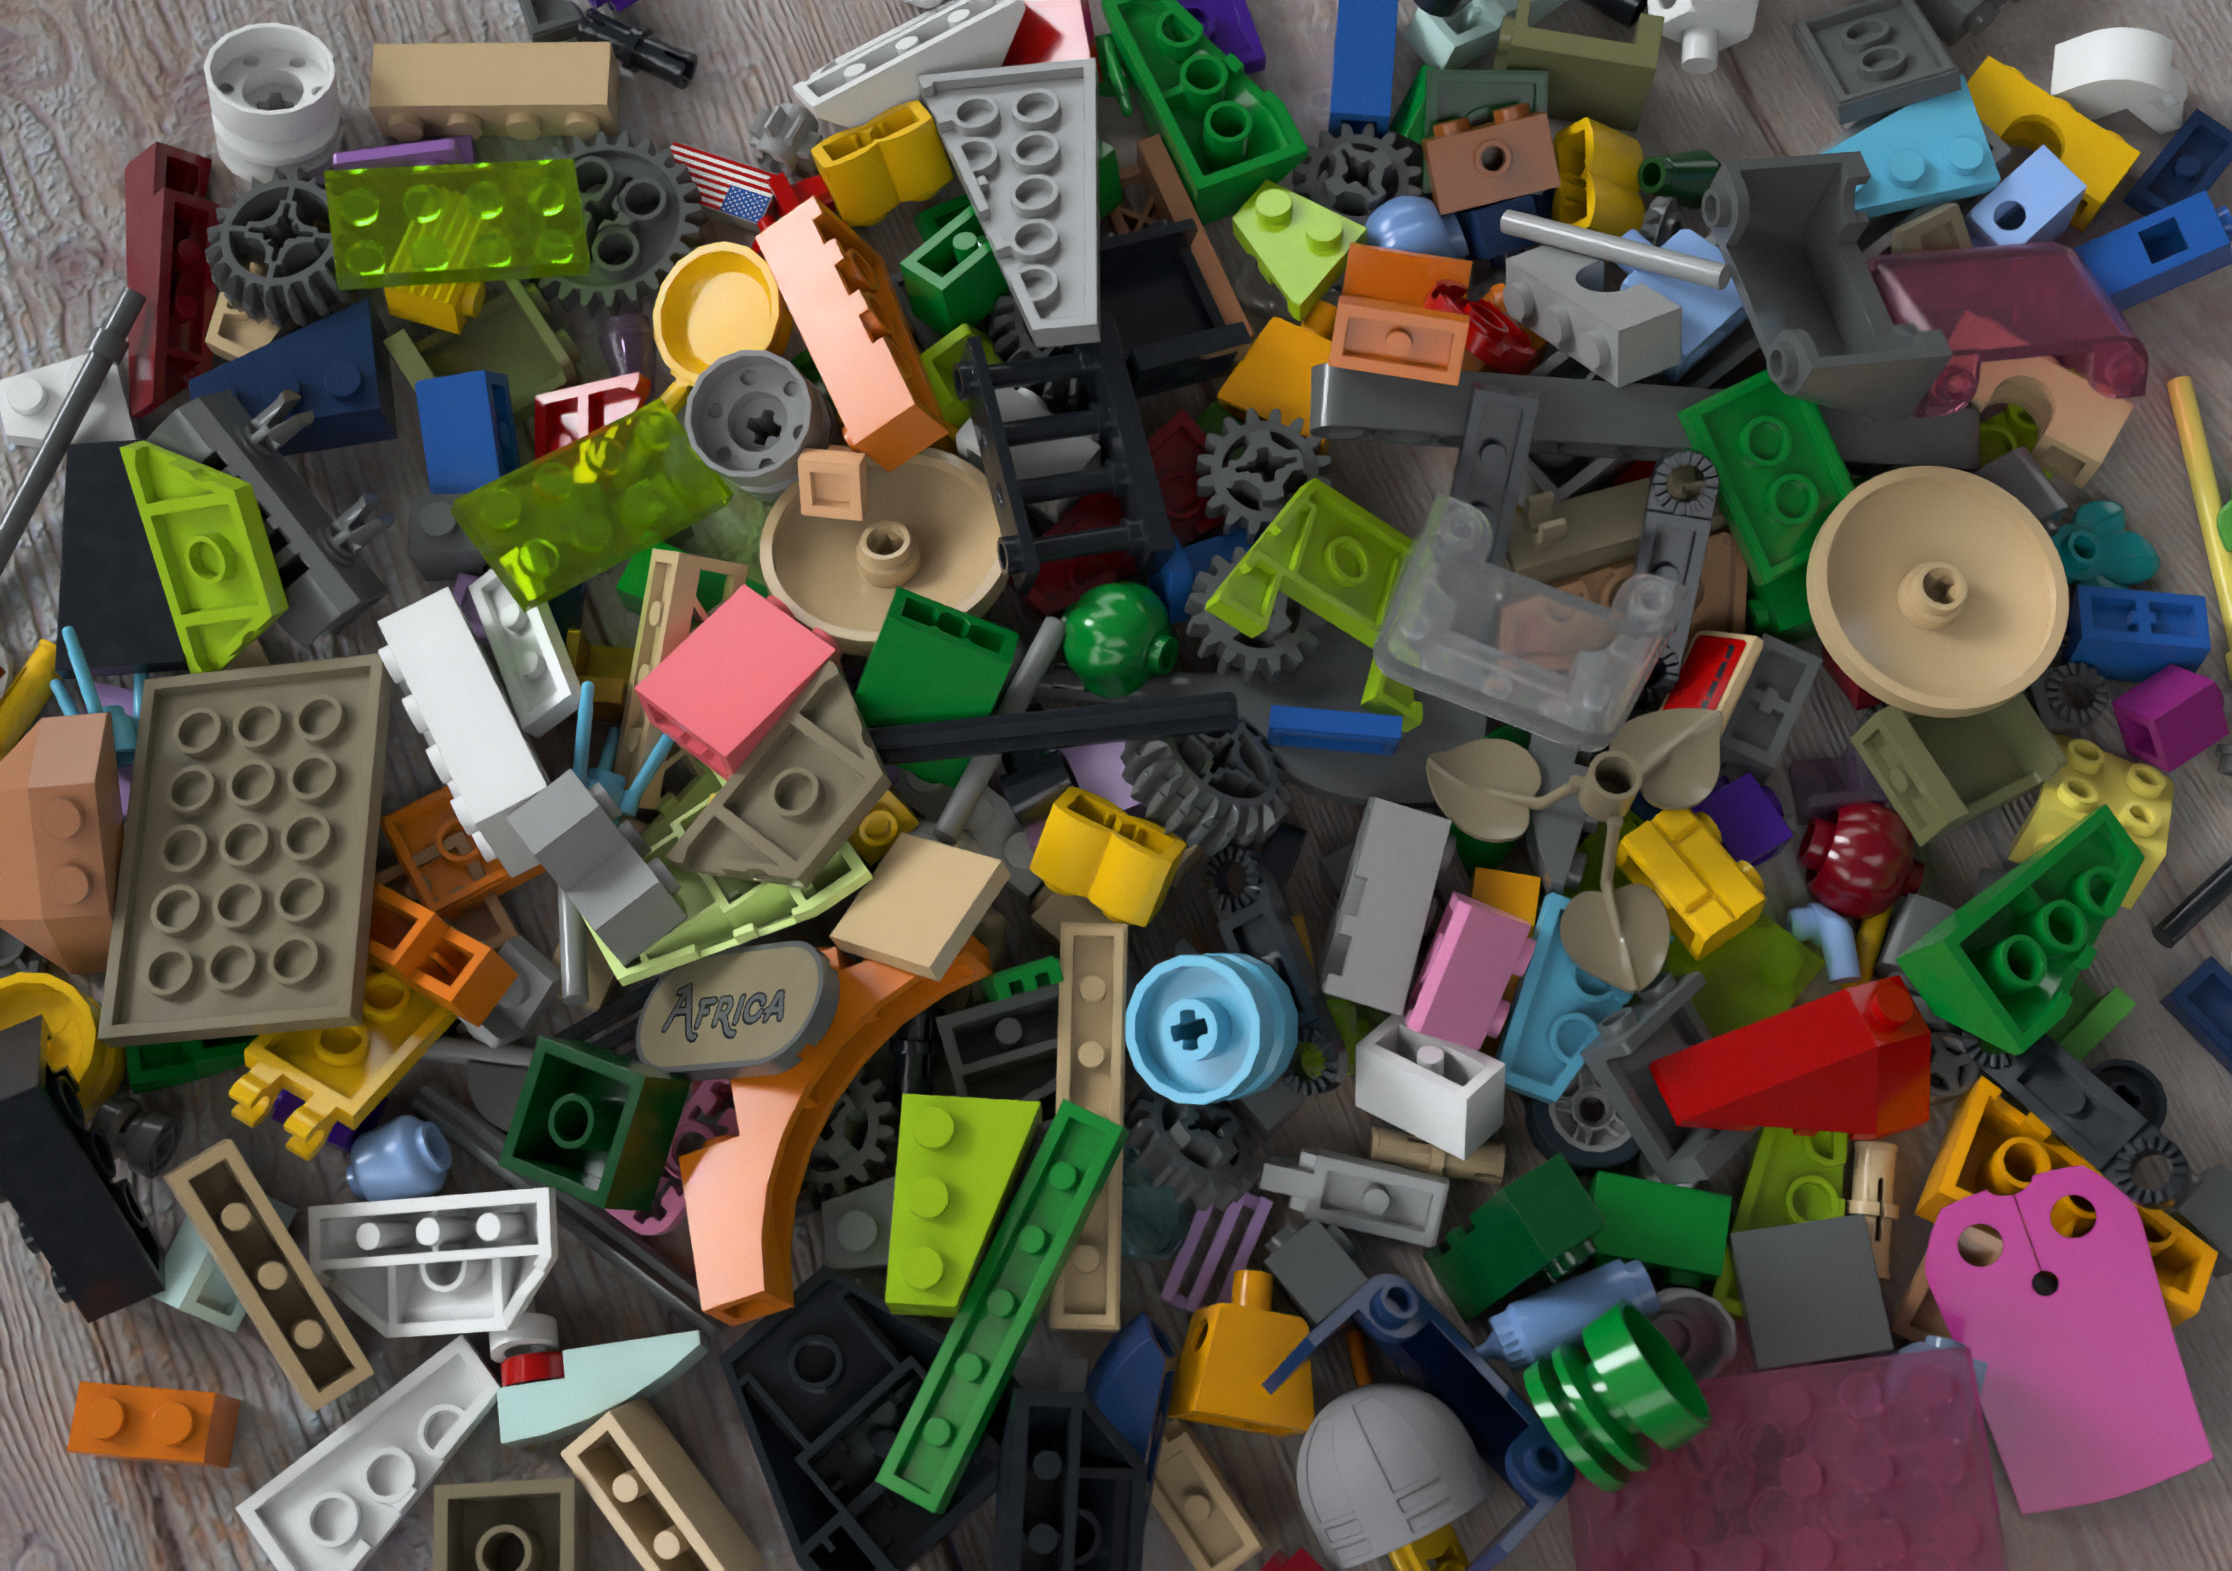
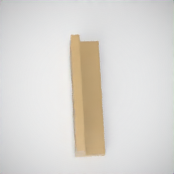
M652 549L613 773L627 780L624 790H629L663 732L649 722L634 688L746 583L748 565L682 552ZM700 570L727 575L722 602L707 613L696 597ZM693 615L696 621L691 625ZM674 742V747L670 749L649 783L638 807L658 810L656 806L663 799V796H660L664 771L680 758H682L691 772L690 781L696 775L700 778L704 771L696 764L698 759Z

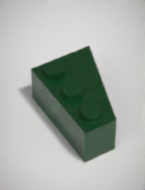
M1559 1153L1498 1191L1469 1216L1472 1221L1471 1225L1464 1229L1461 1225L1456 1227L1445 1236V1241L1430 1248L1422 1256L1460 1317L1467 1324L1536 1280L1539 1281L1543 1289H1546L1576 1271L1578 1266L1588 1260L1587 1257L1599 1250L1593 1239L1608 1224L1563 1155Z

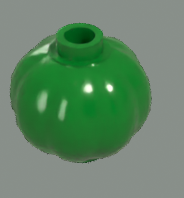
M1124 580L1095 586L1083 593L1078 601L1069 605L1062 616L1061 621L1066 624L1064 639L1060 644L1064 660L1084 684V689L1102 698H1122L1135 693L1151 678L1158 674H1168L1176 663L1179 644L1177 639L1172 637L1173 627L1168 617V612L1160 597L1152 589L1142 584Z

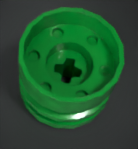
M1622 1299L1583 1328V1340L1590 1358L1574 1345L1563 1341L1551 1352L1552 1361L1541 1357L1523 1373L1525 1386L1535 1410L1554 1441L1557 1442L1568 1459L1589 1481L1602 1491L1613 1494L1628 1484L1631 1478L1630 1470L1642 1474L1651 1467L1653 1457L1645 1435L1662 1449L1673 1452L1709 1427L1713 1420L1708 1402L1697 1381L1667 1338L1644 1313L1632 1303Z

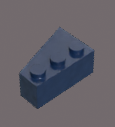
M369 297L189 380L190 401L201 396L229 389L252 419L256 418L271 405L285 389L292 390L300 395L302 398L286 416L284 421L294 415L311 410L314 414V421L309 426L301 429L278 449L282 456L398 439L390 356L383 343V340L388 338L387 329Z

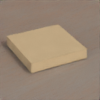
M901 832L872 874L873 879L864 885L830 934V938L839 950L940 982L1011 876V873L1002 860Z

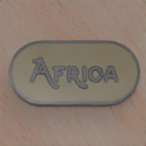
M786 941L728 948L670 969L655 985L640 1014L636 1030L638 1058L641 1063L691 1082L770 1076L783 1073L793 1068L802 1060L796 1054L807 1043L815 1047L827 1033L839 1002L840 982L838 973L830 968L829 961L831 960L823 952L803 941Z

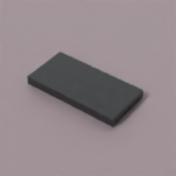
M147 439L67 445L55 671L62 679L76 678L62 635V630L66 626L74 628L92 677L189 670L119 447L138 441H146Z

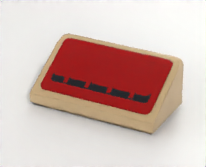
M1711 630L1697 632L1682 660L1679 679L1674 685V689L1666 694L1659 711L1675 708H1701L1721 711L1723 716L1722 737L1761 654L1764 640L1757 636Z

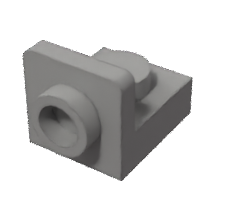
M521 935L506 940L498 952V955L519 975L482 1025L478 1028L458 1017L465 1024L466 1030L474 1038L486 1043L491 1048H499L530 1035L562 985L561 971Z

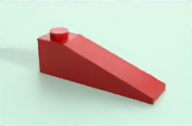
M1900 975L1845 988L1656 1059L1648 1066L1676 1125L1680 1127L1751 1132L1757 1126L1792 1129L1793 1135L1814 1137L1819 1131L1849 1133L1851 1140L1872 1141L1922 1127L1930 1120L1931 1031Z

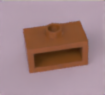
M1529 102L1494 110L1495 122L1475 127L1470 126L1469 117L1433 125L1435 136L1421 139L1434 204L1439 214L1444 215L1560 187L1561 183L1547 113L1542 111L1531 113Z

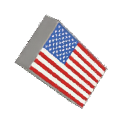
M673 140L669 149H671L675 158V166L683 163L686 164L692 178L689 183L697 184L702 197L696 204L702 206L705 216L760 234L761 231L757 226V222L764 216L772 215L775 209L774 202L776 198L768 185L767 179L777 175V173Z

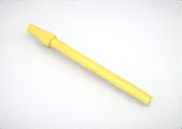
M2180 376L2171 379L2166 385L2230 652L2226 653L2224 657L2229 678L2232 682V552L2225 550L2217 529L2218 512L2223 506L2193 381L2190 376Z

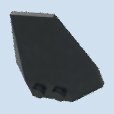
M823 1265L793 1291L794 1307L762 1318L721 1354L719 1360L800 1568L803 1571H910L996 1493L998 1456L1014 1389H1025L1011 1375L943 1515L935 1514L876 1482L875 1480L947 1335L912 1315L891 1314L883 1298Z

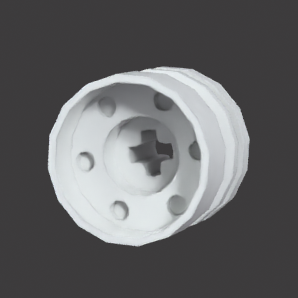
M273 22L246 25L225 34L210 48L204 63L219 158L232 173L251 183L252 176L263 182V184L271 182L275 169L284 173L288 179H291L300 167L307 173H310L312 179L322 172L325 174L333 166V154L341 152L344 145L341 114L338 106L339 95L336 70L331 51L317 36L296 26Z

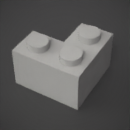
M570 768L507 816L506 819L535 858L566 893L598 937L625 967L688 918L672 897L682 887L658 857H655L648 864L643 861L642 858L651 852L652 849L628 819L618 827L613 823L623 812L601 784L597 782L587 790Z

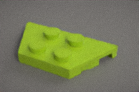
M144 440L119 447L190 674L223 671L289 609L252 484Z

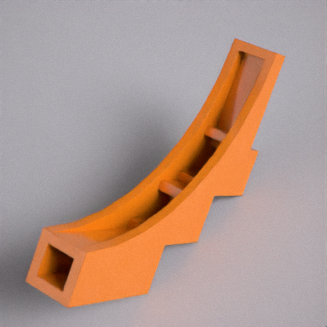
M972 934L940 982L867 958H863L862 963L857 964L836 946L832 948H816L831 960L829 961L830 968L837 971L840 982L837 1010L827 1033L815 1047L807 1043L796 1054L802 1060L793 1068L783 1073L770 1076L731 1078L739 1136L721 1135L713 1137L702 1144V1149L679 1156L702 1312L734 1327L794 1307L791 1247L796 1202L816 1141L835 1103L861 1067L903 1024L945 995L993 974L989 950Z

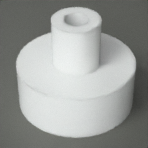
M533 1298L514 1330L489 1332L491 1359L502 1364L505 1359L517 1355L559 1351L557 1320L552 1316L536 1313L535 1299Z

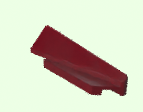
M158 141L154 142L129 162L125 169L127 287L147 298L128 334V343H130L128 348L130 415L139 418L144 417L188 387L189 380L213 369V352L205 343V338L216 306L217 287L211 278V267L207 263L204 250L211 246L206 229L220 225L217 220L216 208H220L221 204L204 199L212 168V159Z

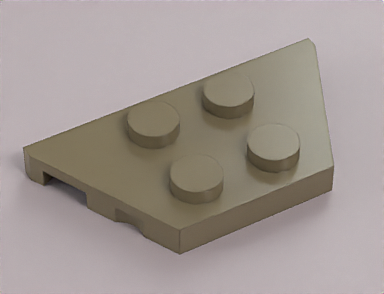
M829 659L668 852L665 857L675 866L686 872L808 888L892 785L845 675L836 664Z

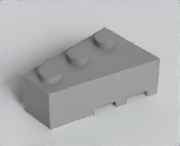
M1369 796L1315 972L1319 986L1324 993L1402 1016L1406 998L1410 995L1417 975L1418 961H1416L1422 935L1427 936L1435 916L1438 899L1432 896L1439 872H1447L1454 854L1457 836L1448 834L1452 820Z

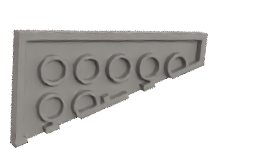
M1096 58L917 75L921 95L930 115L933 117L935 126L1036 348L1100 342L1099 75Z

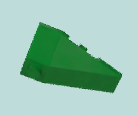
M1101 0L1102 11L1152 136L1160 135L1202 226L1236 214L1266 179L1277 184L1307 158L1308 148L1284 102L1270 89L1264 92L1244 73L1245 65L1232 53L1226 56L1203 34V25L1176 0Z
M2104 804L1941 921L1895 960L1934 1015L2014 1056L2021 1054L2065 1016L2073 1000L2069 993L2080 971L2090 967L2097 953V950L2093 948L2106 920L2116 916L2145 857L2107 804Z

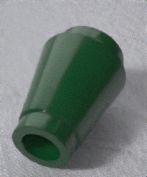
M1704 149L1648 157L1639 167L1637 175L1638 184L1646 193L1655 196L1675 197L1680 206L1692 210L1700 209L1704 193L1710 189L1711 183L1721 167V163Z

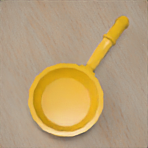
M727 241L699 246L679 260L661 284L653 309L654 341L664 363L671 368L670 374L676 379L655 401L636 432H632L631 441L610 484L611 492L615 496L623 498L624 494L639 486L637 482L653 450H657L659 446L657 442L661 435L687 404V397L699 375L718 358L740 350H764L781 357L786 350L793 328L792 314L790 310L786 309L784 297L767 262L750 247Z

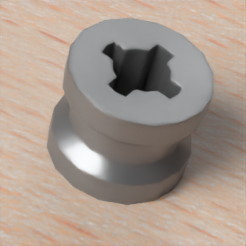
M1948 1031L1931 1034L1930 1074H1935L1944 1081L1941 1083L1940 1080L1930 1076V1106H1939L1949 1103L1960 1094L1969 1090L1977 1080L1979 1066L1969 1057L1964 1049L1963 1038Z

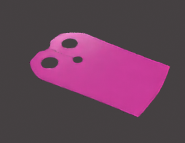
M2083 1165L2032 1175L2031 1183L2024 1190L2015 1194V1198L2014 1195H1993L1988 1190H1985L1940 1209L1930 1233L1925 1258V1274L1952 1339L1968 1347L1967 1357L1988 1363L1979 1403L2022 1515L2091 1504L2120 1497L2150 1487L2214 1459L2177 1348L2141 1217L2136 1206L2125 1194L2106 1178ZM2078 1195L2092 1203L2096 1211V1222L2088 1234L2080 1238H2068L2055 1231L2051 1224L2050 1213L2057 1200L2064 1196ZM1983 1223L1992 1226L1999 1232L2003 1239V1250L2001 1256L1993 1264L1977 1267L1963 1260L1958 1250V1240L1961 1233L1967 1227ZM2040 1268L2041 1271L2054 1273L2058 1278L2059 1286L2056 1292L2050 1296H2042L2036 1293L2032 1287V1280L2035 1274L2040 1272Z

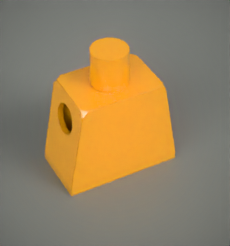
M1319 300L1305 316L1300 327L1279 317H1273L1249 348L1244 359L1238 363L1217 394L1219 406L1244 423L1247 409L1254 408L1260 421H1268L1274 408L1280 409L1281 424L1289 426L1292 421L1300 417L1304 420L1300 435L1305 439L1312 436L1310 434L1311 368L1318 364L1329 363L1337 307ZM1322 438L1321 446L1316 456H1326L1331 439Z
M1255 1270L1234 1271L1231 1304L1217 1303L1194 1312L1190 1320L1175 1378L1168 1413L1169 1418L1281 1438L1307 1433L1315 1419L1311 1359L1272 1395L1262 1386L1263 1382L1309 1334L1308 1324L1302 1317L1271 1312L1274 1282L1272 1274Z

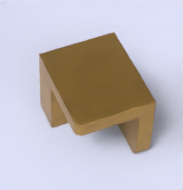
M569 628L565 648L580 686L585 681H591L594 684L592 721L622 723L635 649L590 645L582 629ZM578 709L568 717L570 719H578Z

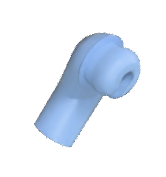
M1808 903L1806 908L1796 907L1789 910L1786 915L1787 931L1792 932V940L1794 942L1810 940L1814 945L1823 950L1829 984H1847L1862 979L1853 930L1846 919L1821 903Z

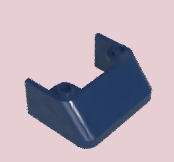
M1395 1274L1376 1275L1308 1334L1263 1382L1262 1386L1272 1395L1354 1320L1418 1389L1439 1399L1459 1418L1479 1455L1526 1504L1463 1570L1490 1571L1506 1558L1569 1492L1575 1480V1466L1557 1442L1554 1441L1533 1407L1488 1360H1485L1475 1350L1476 1347L1414 1282Z

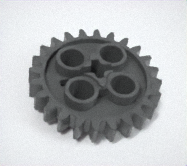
M598 131L595 138V146L588 148L579 136L573 137L574 153L567 156L559 148L553 147L551 151L556 164L550 168L535 162L532 166L540 180L537 183L520 181L519 187L527 201L514 202L510 206L517 221H519L508 226V230L517 244L512 248L513 253L519 264L524 265L522 270L529 283L538 284L540 292L547 301L558 296L564 311L568 313L575 308L579 301H581V305L588 318L595 316L600 304H606L613 319L618 318L621 303L627 301L630 302L637 313L643 312L642 296L649 293L657 300L660 285L675 264L692 252L689 247H698L705 244L701 229L697 227L707 222L702 206L696 204L702 199L696 183H689L692 178L686 164L683 163L675 166V158L668 147L656 154V149L650 137L646 136L636 148H634L628 131H622L615 145H609L604 132ZM605 184V186L596 193H585L590 187L594 185ZM649 205H658L655 211L646 215H638L642 208ZM567 234H578L574 240L558 244L559 240ZM620 255H632L628 261L621 265H610Z

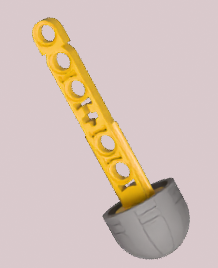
M1374 1383L1349 1390L1335 1398L1316 1416L1305 1434L1298 1456L1297 1486L1301 1505L1333 1570L1351 1568L1388 1554L1396 1571H1463L1470 1563L1450 1522L1485 1500L1495 1490V1485L1462 1422L1436 1397L1418 1388L1398 1383ZM1434 1559L1436 1565L1429 1567L1427 1561Z

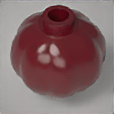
M1856 800L1835 806L1830 811L1826 820L1814 817L1803 835L1797 854V865L1807 868L1805 884L1813 898L1841 917L1854 920L1869 919L1881 915L1901 896L1906 897L1908 893L1916 894L1925 871V863L1915 860L1914 837L1899 814L1886 806L1868 800Z

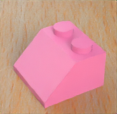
M1452 891L1403 1009L1406 1027L1421 1034L1477 1050L1481 1049L1486 1035L1496 1039L1504 1025L1511 1004L1510 1001L1502 999L1511 974L1519 977L1523 976L1535 949L1536 940L1527 937L1531 928L1527 920Z

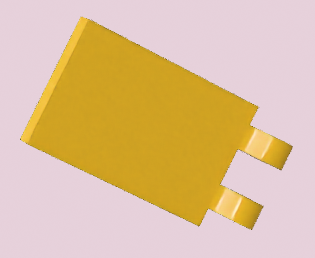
M367 960L362 1024L359 1026L260 1034L244 1050L245 1066L251 1070L240 1077L229 1091V1097L239 1102L232 1109L231 1116L254 1129L267 1117L278 1094L284 1088L306 1102L296 1109L284 1124V1130L293 1135L285 1146L287 1150L308 1162L322 1149L337 1121L355 1130L458 1017Z

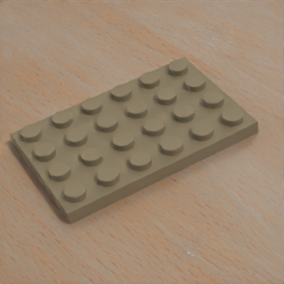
M379 653L144 680L98 1040L112 1048L359 1026L362 1024L393 682Z

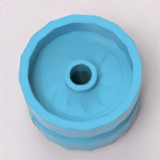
M1239 953L1179 955L1155 965L1136 985L1126 1010L1125 1042L1134 1068L1151 1089L1176 1103L1206 1105L1223 1100L1242 1099L1268 1089L1287 1070L1298 1043V1012L1286 983L1270 965L1252 956Z

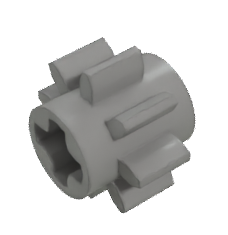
M793 103L776 105L772 113L761 108L748 129V132L753 136L749 145L755 148L752 152L754 161L762 169L777 174L783 172L786 178L796 175L799 168L811 173L815 166V161L810 150L820 143L823 138L822 134L817 133L819 130L818 121L806 109Z

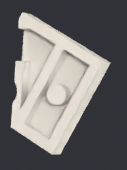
M89 353L0 380V413L5 434L15 445L39 448ZM122 363L119 366L112 364L70 445L141 439L136 417L130 415L129 390Z

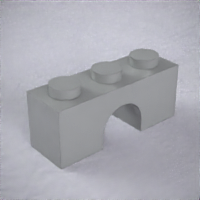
M1546 244L1506 259V286L1503 291V299L1507 314L1615 387L1620 388L1680 364L1682 307L1647 285L1641 283L1621 291L1604 292L1603 259Z

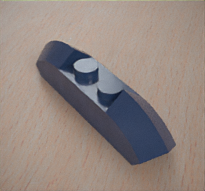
M1142 1311L1128 1322L1106 1346L1089 1376L1084 1392L1090 1396L1100 1411L1147 1465L1145 1532L1180 1354L1166 1331L1145 1311Z

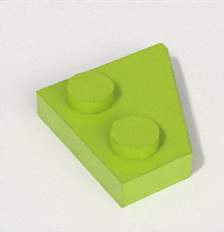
M1268 179L1232 218L1233 235L1246 253L1257 259L1258 270L1269 285L1276 284L1287 299L1289 313L1300 322L1346 270L1350 243L1367 245L1366 227Z

